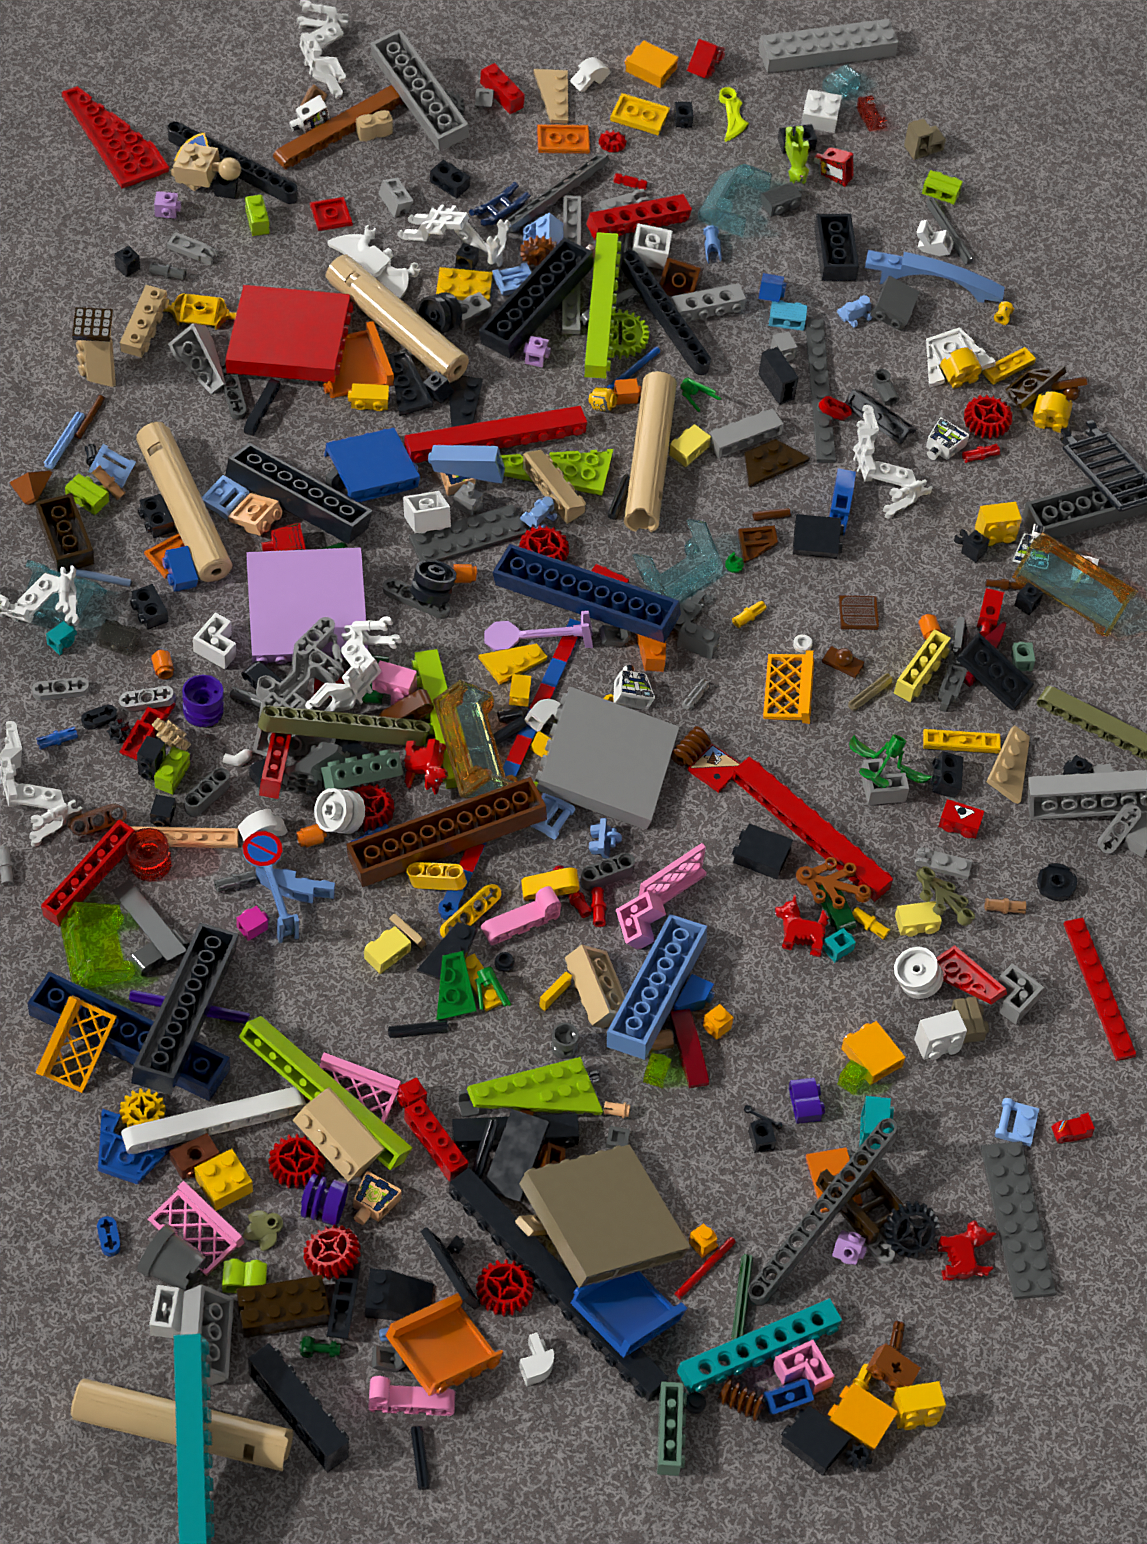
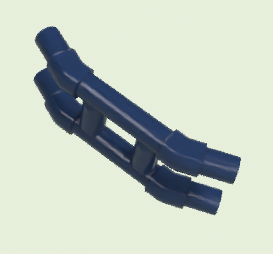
M514 181L501 194L485 204L470 209L469 214L470 216L482 215L489 211L492 216L482 219L481 225H494L506 215L521 208L531 195L526 191L521 197L511 203L507 198L519 187ZM499 202L506 207L500 212L493 207Z

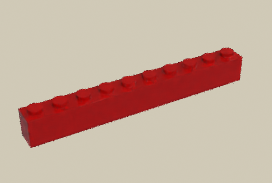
M580 405L405 435L404 447L412 462L421 463L428 461V455L432 452L433 445L498 446V448H509L516 445L544 442L557 438L561 439L572 435L579 436L586 432L587 420Z
M749 756L733 769L732 780L825 860L829 857L835 858L838 871L844 869L847 863L855 864V875L847 876L846 878L856 886L867 885L871 889V899L874 902L891 888L893 878L887 871L881 869L872 858H868L858 846H854L844 834L834 829L830 822L820 817L816 810L807 806L802 798L794 795L772 773L767 772L758 761L753 760Z

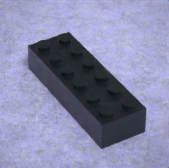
M268 1343L248 1357L249 1376L328 1473L349 1458V1436L343 1429L339 1430L335 1425L336 1420L330 1413L326 1414L322 1409L323 1405L319 1398L313 1397L310 1394V1389L306 1382L298 1379L294 1367L290 1363L288 1365L285 1363L281 1351L277 1347L273 1348Z

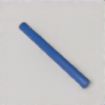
M658 347L653 348L615 380L628 379L659 354L660 349ZM615 380L607 388L614 390Z

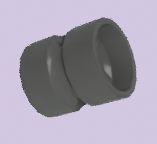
M560 1023L553 1029L551 1051L555 1056L561 1059H568L576 1054L579 1040L578 1029L570 1023Z

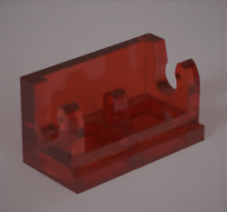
M871 95L858 97L856 109L869 132L887 128V124L884 123L886 118L880 116L875 103H867L870 100H874V97Z

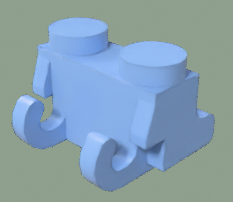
M863 295L854 302H847L845 306L837 310V313L844 322L848 321L854 328L858 325L855 319L862 316L868 321L872 319L871 313L867 314V311H871L870 298Z
M548 496L542 500L538 499L534 503L535 507L529 513L525 512L520 517L528 526H533L538 529L539 524L546 517L554 521L557 518V514L551 515L549 513L554 510L553 499Z

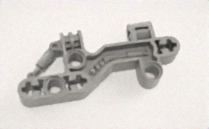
M322 617L294 644L292 672L281 683L266 675L258 679L256 696L262 701L259 718L262 708L269 705L307 709L305 706L307 702L300 696L308 689L309 679L316 678L323 683H336L335 681H338L345 674L342 667L343 660L340 648L337 644L338 637L334 634L335 622L333 619ZM330 641L333 642L332 652L334 660L321 651Z

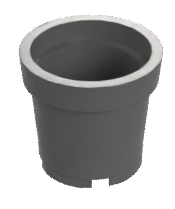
M165 1224L145 1250L138 1264L137 1272L147 1277L153 1276L172 1287L187 1291L192 1288L199 1278L198 1274L201 1269L205 1268L208 1256L180 1237L178 1231L171 1225Z

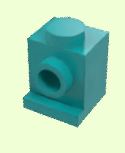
M63 621L46 633L47 644L61 655L63 653L62 649L65 647L69 648L73 644L77 631L73 626H69Z
M842 928L824 940L822 949L836 963L839 959L854 951L856 942L853 935Z

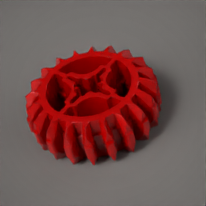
M987 394L985 397L979 395L978 398L973 397L964 410V422L966 427H969L970 432L975 430V436L981 434L983 439L987 435L990 440L993 435L997 439L999 435L1003 436L1005 432H1008L1013 421V412H1011V407L1007 406V402H1001V398L996 399L994 395L988 397Z
M539 525L538 529L532 527L531 531L526 530L519 543L521 548L530 551L533 549L536 553L566 562L569 554V543L566 540V535H562L561 530L556 531L555 527L549 529L548 525L545 528Z
M369 783L368 786L361 784L360 787L354 786L353 790H350L358 793L365 805V817L357 831L361 830V828H364V832L368 829L372 831L376 827L383 826L384 823L389 824V820L393 818L395 807L394 800L391 798L390 792L386 793L385 787L379 789L378 784L373 787ZM383 806V810L377 814L376 811L379 810V807Z
M297 1133L295 1138L288 1134L287 1140L281 1138L280 1144H274V1150L270 1151L268 1163L270 1164V1172L273 1173L274 1179L279 1178L280 1185L287 1181L286 1186L288 1188L291 1184H295V1188L298 1189L301 1183L304 1188L306 1187L307 1181L309 1182L312 1174L318 1175L320 1179L321 1173L325 1170L326 1158L314 1143L308 1140L306 1134L303 1138H299ZM296 1155H298V1160H299V1162H298V1167H296V1162H295V1160H296ZM285 1168H290L293 1172L288 1171Z
M334 1224L330 1229L325 1226L323 1231L318 1229V1234H311L312 1240L306 1241L307 1247L303 1248V1259L307 1269L314 1276L322 1275L323 1279L326 1277L329 1281L333 1276L339 1279L340 1274L347 1275L346 1271L348 1269L353 1270V1264H358V1257L361 1256V1245L357 1236L352 1230L346 1229L343 1225L338 1228Z
M497 1259L495 1266L489 1263L488 1269L483 1268L481 1271L482 1275L477 1277V1297L481 1298V1305L487 1304V1311L493 1307L494 1315L498 1313V1310L502 1311L503 1317L506 1315V1311H509L512 1316L515 1312L514 1309L521 1312L522 1306L527 1307L528 1300H532V1292H534V1286L531 1285L533 1284V1278L529 1277V1270L523 1271V1264L516 1267L515 1260L512 1264H508V1260L505 1259L504 1264H501ZM513 1277L520 1282L522 1288L512 1281ZM508 1281V1286L506 1287V1289H504L502 1293V1288L506 1286V1283ZM488 1287H491L498 1294L497 1298L490 1293ZM508 1297H513V1299L505 1300Z

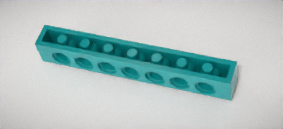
M829 1298L680 1362L677 1372L688 1393L693 1391L701 1392L714 1382L719 1384L730 1375L738 1376L742 1374L746 1368L751 1366L756 1368L769 1358L774 1360L776 1356L783 1354L785 1351L794 1349L811 1340L816 1342L824 1334L829 1336L839 1330L838 1327L842 1319ZM812 1321L819 1322L821 1326L815 1325ZM794 1329H799L802 1334L796 1333ZM775 1337H781L784 1342L778 1341ZM757 1345H762L765 1350L759 1349ZM738 1353L745 1354L747 1358L740 1357ZM719 1361L726 1362L728 1366L721 1365ZM700 1369L707 1370L709 1374H703Z

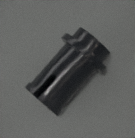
M87 444L88 447L85 446L84 448L87 456L86 463L90 467L97 455L95 444Z
M520 706L509 709L501 708L497 711V717L499 722L506 723L507 720L523 718V713Z

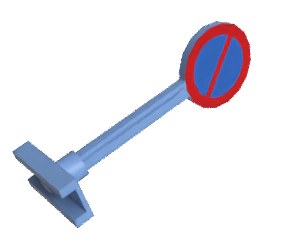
M258 831L250 834L242 846L243 856L252 866L264 868L279 913V918L277 919L278 941L282 943L284 936L292 934L295 939H298V915L287 913L273 870V865L280 860L283 853L282 843L276 835L267 831Z

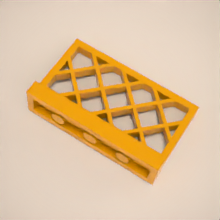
M806 650V654H768L763 719L802 720V723L810 724L814 651ZM772 660H779L783 664L776 668L772 665ZM793 661H802V664L796 669L791 665ZM788 667L792 672L785 676L780 671ZM777 674L782 679L775 684L770 679ZM797 675L801 680L794 684L789 679ZM786 682L791 687L784 692L779 687ZM776 690L781 695L773 699L769 693ZM795 690L799 693V696L793 700L788 695ZM783 698L790 702L785 707L778 704ZM774 705L779 709L777 713H768V709ZM794 706L798 709V714H790L787 710Z
M69 996L35 1073L83 1093L117 1016L84 1002L78 997ZM81 1006L89 1009L91 1017L81 1021L78 1011ZM104 1015L111 1019L106 1028L99 1029L96 1021L97 1017ZM93 1019L97 1031L86 1035L82 1023ZM79 1024L83 1036L72 1040L69 1031L71 1027ZM106 1030L102 1037L101 1031ZM98 1033L101 1042L99 1046L91 1049L87 1037ZM84 1038L88 1050L77 1054L73 1042ZM70 1044L74 1056L63 1059L61 1049L63 1046ZM89 1052L92 1062L89 1066L83 1068L78 1056ZM76 1058L79 1069L69 1073L65 1061ZM62 1063L66 1074L60 1077L51 1074L54 1065ZM81 1071L84 1080L81 1086L73 1084L70 1075Z

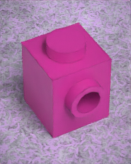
M257 906L252 909H246L240 916L236 917L237 928L247 941L268 930L269 917L265 911H261Z

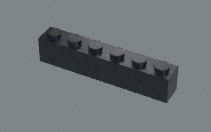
M578 1114L532 1115L551 1122L544 1144L549 1142L557 1146L563 1145L565 1148H571L579 1144ZM509 1116L452 1119V1140L461 1152L479 1149L487 1121L490 1118L499 1121L492 1148H497Z

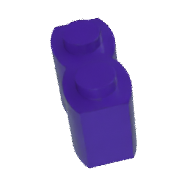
M815 1078L790 1080L789 1093L796 1124L821 1121L822 1114H825V1106L819 1099L821 1095L820 1084H816Z

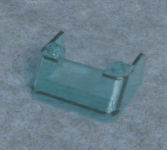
M741 164L721 173L698 210V220L743 238L746 217L731 212L733 210V203L727 197L736 182L761 192L770 190L772 173L748 164Z
M686 520L693 536L684 546L687 557L661 574L651 556L636 553L632 555L643 582L653 592L680 601L721 574L723 563L707 523L704 521Z

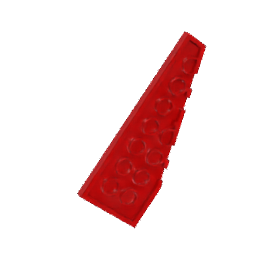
M78 86L62 91V97L121 189L169 172L168 164L154 143L150 140H145L142 134L133 131L130 125L114 113H109L102 104H97L90 95Z

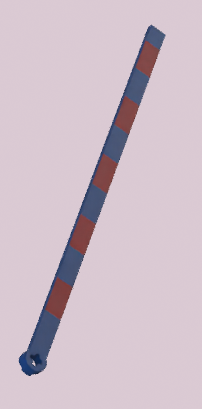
M570 618L566 627L580 625L581 622ZM569 635L561 637L528 713L538 701L552 698L579 636ZM528 724L519 731L493 790L514 783L537 732ZM487 842L465 850L459 865L463 868L467 884L461 890H447L444 899L439 903L438 907L441 918L448 920L458 910V906ZM450 906L453 910L446 912L444 907Z

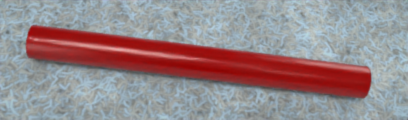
M729 1237L674 1295L681 1299L736 1243L735 1239Z

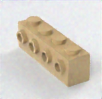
M149 285L145 286L120 341L121 352L141 358L144 352H148L150 339L154 338L156 326L162 321L163 310L167 309L169 305L166 290Z

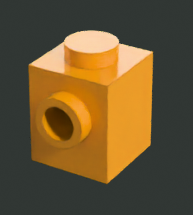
M719 1004L705 1015L703 1027L707 1033L717 1040L732 1028L734 1017Z

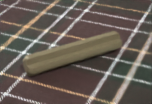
M889 673L882 675L850 700L848 707L852 711L859 709L891 684L892 676Z

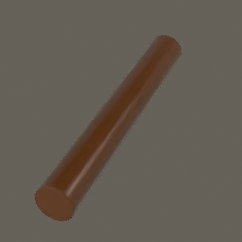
M99 395L74 437L82 438L104 402V396Z

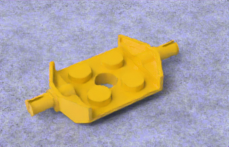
M185 293L178 295L174 303L172 302L171 305H168L167 309L163 310L173 314L177 325L180 322L215 326V330L226 320H235L236 313L229 312L223 298ZM198 306L204 307L201 310L196 309Z

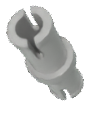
M0 846L1 885L3 887L13 886L12 870L14 865L11 862L9 846Z

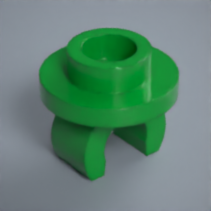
M733 552L725 562L726 569L732 573L742 571L744 567L743 559L735 556V552Z

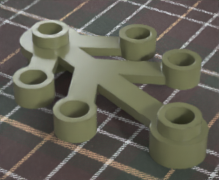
M927 866L917 870L916 875L923 888L919 894L920 898L923 901L929 902L933 897L930 887L935 891L936 904L933 907L935 914L939 916L944 914L946 911L945 901L957 914V921L961 925L967 926L975 919V914L970 909L965 908L969 900L963 895L953 893L956 889L953 883L935 877V872Z

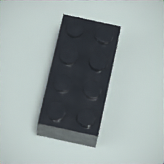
M851 213L816 214L814 231L821 281H856L859 263Z

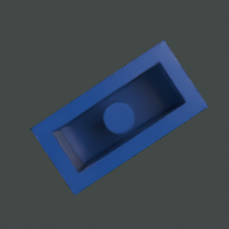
M763 273L758 299L780 302V297L785 295L787 284L783 282L784 276Z
M184 546L166 550L162 562L164 569L168 570V583L170 586H173L174 592L196 587L198 577L189 547Z
M800 1379L762 1393L769 1414H776L814 1400L808 1379Z

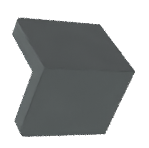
M467 1089L459 1091L458 1101L462 1117L487 1114V1108H474Z

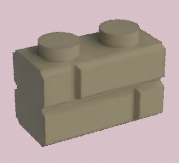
M977 997L953 1000L951 1010L959 1011L967 1029L963 1043L985 1040L986 1034L989 1033V1025L987 1021L983 1020L984 1008L982 1003L979 1004Z

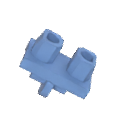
M601 818L600 824L591 825L592 838H599V841H590L589 850L591 854H601L603 858L608 859L610 847H616V844L622 841V835L617 832L616 828H611L607 825L606 818Z

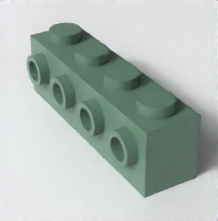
M391 749L379 751L380 755L374 756V753L362 755L363 759L357 760V756L345 758L344 763H340L339 760L328 762V766L321 767L325 790L331 788L341 789L403 775L399 752L391 753Z
M661 1382L659 1391L657 1475L679 1476L680 1468L685 1466V1455H681L682 1447L685 1448L686 1435L682 1434V1427L686 1425V1413L682 1412L683 1406H686L687 1393H683V1383Z

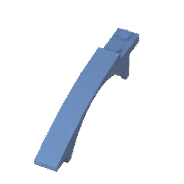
M868 250L865 268L882 271L880 284H883L889 275L895 279L909 275H934L960 284L976 298L977 302L984 303V300L1003 301L1005 287L965 268L904 252L903 256Z

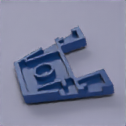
M102 1109L98 1171L138 1185L176 1144L129 1154L127 1153L122 1136L114 1134L120 1121V1114Z

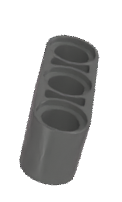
M225 768L215 769L185 796V812L189 816L195 817L200 815L230 788L229 771Z
M622 853L586 866L581 872V887L591 891L595 887H603L630 877L634 872L635 858L629 853Z
M178 929L171 930L187 950L190 943ZM153 942L137 950L129 959L143 977L146 976L147 972L156 970L163 965L162 963L167 961Z

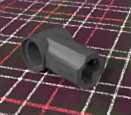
M878 369L875 372L872 386L878 391L884 405H894L899 401V396L890 380L891 375L886 369Z

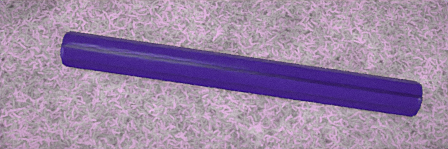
M132 990L129 994V1000L132 1002L161 1007L165 996ZM211 1006L207 1017L246 1024L250 1019V1014Z

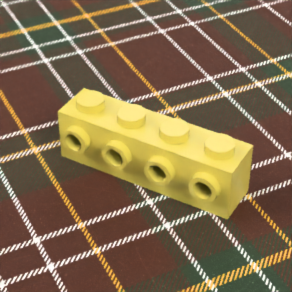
M934 629L898 678L894 694L908 702H911L914 697H918L923 689V684L927 685L930 681L931 673L933 671L936 672L940 667L941 659H946L948 656L951 638Z

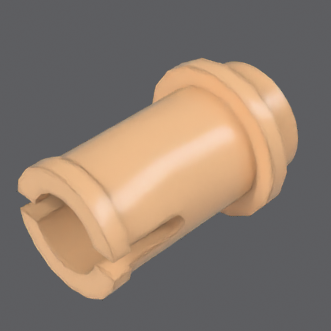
M605 1101L604 1107L612 1109H604V1115L622 1116V1119L629 1117L630 1105L626 1104V1102L620 1104Z

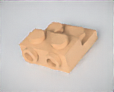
M250 493L228 516L230 523L244 526L246 532L261 536L264 532L270 530L271 524L275 520L281 518L283 511L277 500Z

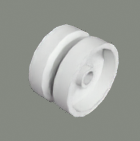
M335 788L327 789L319 795L315 804L314 816L316 823L326 832L352 834L363 823L365 817L364 801L354 791Z
M909 948L896 959L894 974L903 991L908 996L916 999L928 998L941 988L943 971L934 954L927 948Z

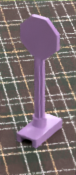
M581 611L580 625H573V627L519 631V628L509 621L494 622L485 630V644L494 651L513 648L520 639L574 635V637L583 636L585 648H593L591 637L593 636L589 611Z

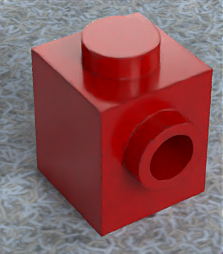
M415 1077L398 1086L397 1099L400 1105L405 1108L420 1099H423L427 1104V1092L418 1078Z

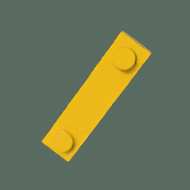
M924 729L923 749L999 754L1001 751L1000 734Z

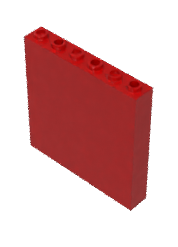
M243 285L225 359L226 373L322 382L331 381L335 383L336 375H340L339 363L343 361V352L341 351L345 350L346 339L344 337H348L347 325L351 323V314L349 313H353L354 303L350 301V294Z

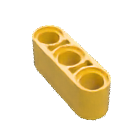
M415 862L407 868L410 882L414 888L461 890L467 884L463 868L458 864Z
M576 868L559 869L524 877L521 880L524 901L536 899V893L546 886H551L557 896L571 894L580 889Z

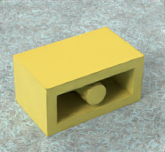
M694 424L691 428L685 429L678 439H674L670 443L669 455L687 467L710 447L711 436Z
M936 901L897 906L895 917L900 936L907 935L912 937L918 933L926 932L927 934H933L939 931L942 920L933 911Z
M394 926L390 930H385L377 940L371 941L366 945L364 959L381 974L411 951V941Z

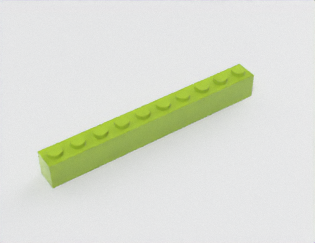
M597 232L584 377L606 379L607 371L611 370V360H608V358H612V347H609V344H613V333H610V331H614L615 322L611 318H615L616 307H613V304H616L617 293H614V291L618 289V280H615V278H619V267H616V265H620V254H617V252H621V241H618V234Z
M262 1016L246 1023L238 1038L310 1101L330 1087L385 1148L377 1159L389 1170L404 1163L412 1150V1147Z

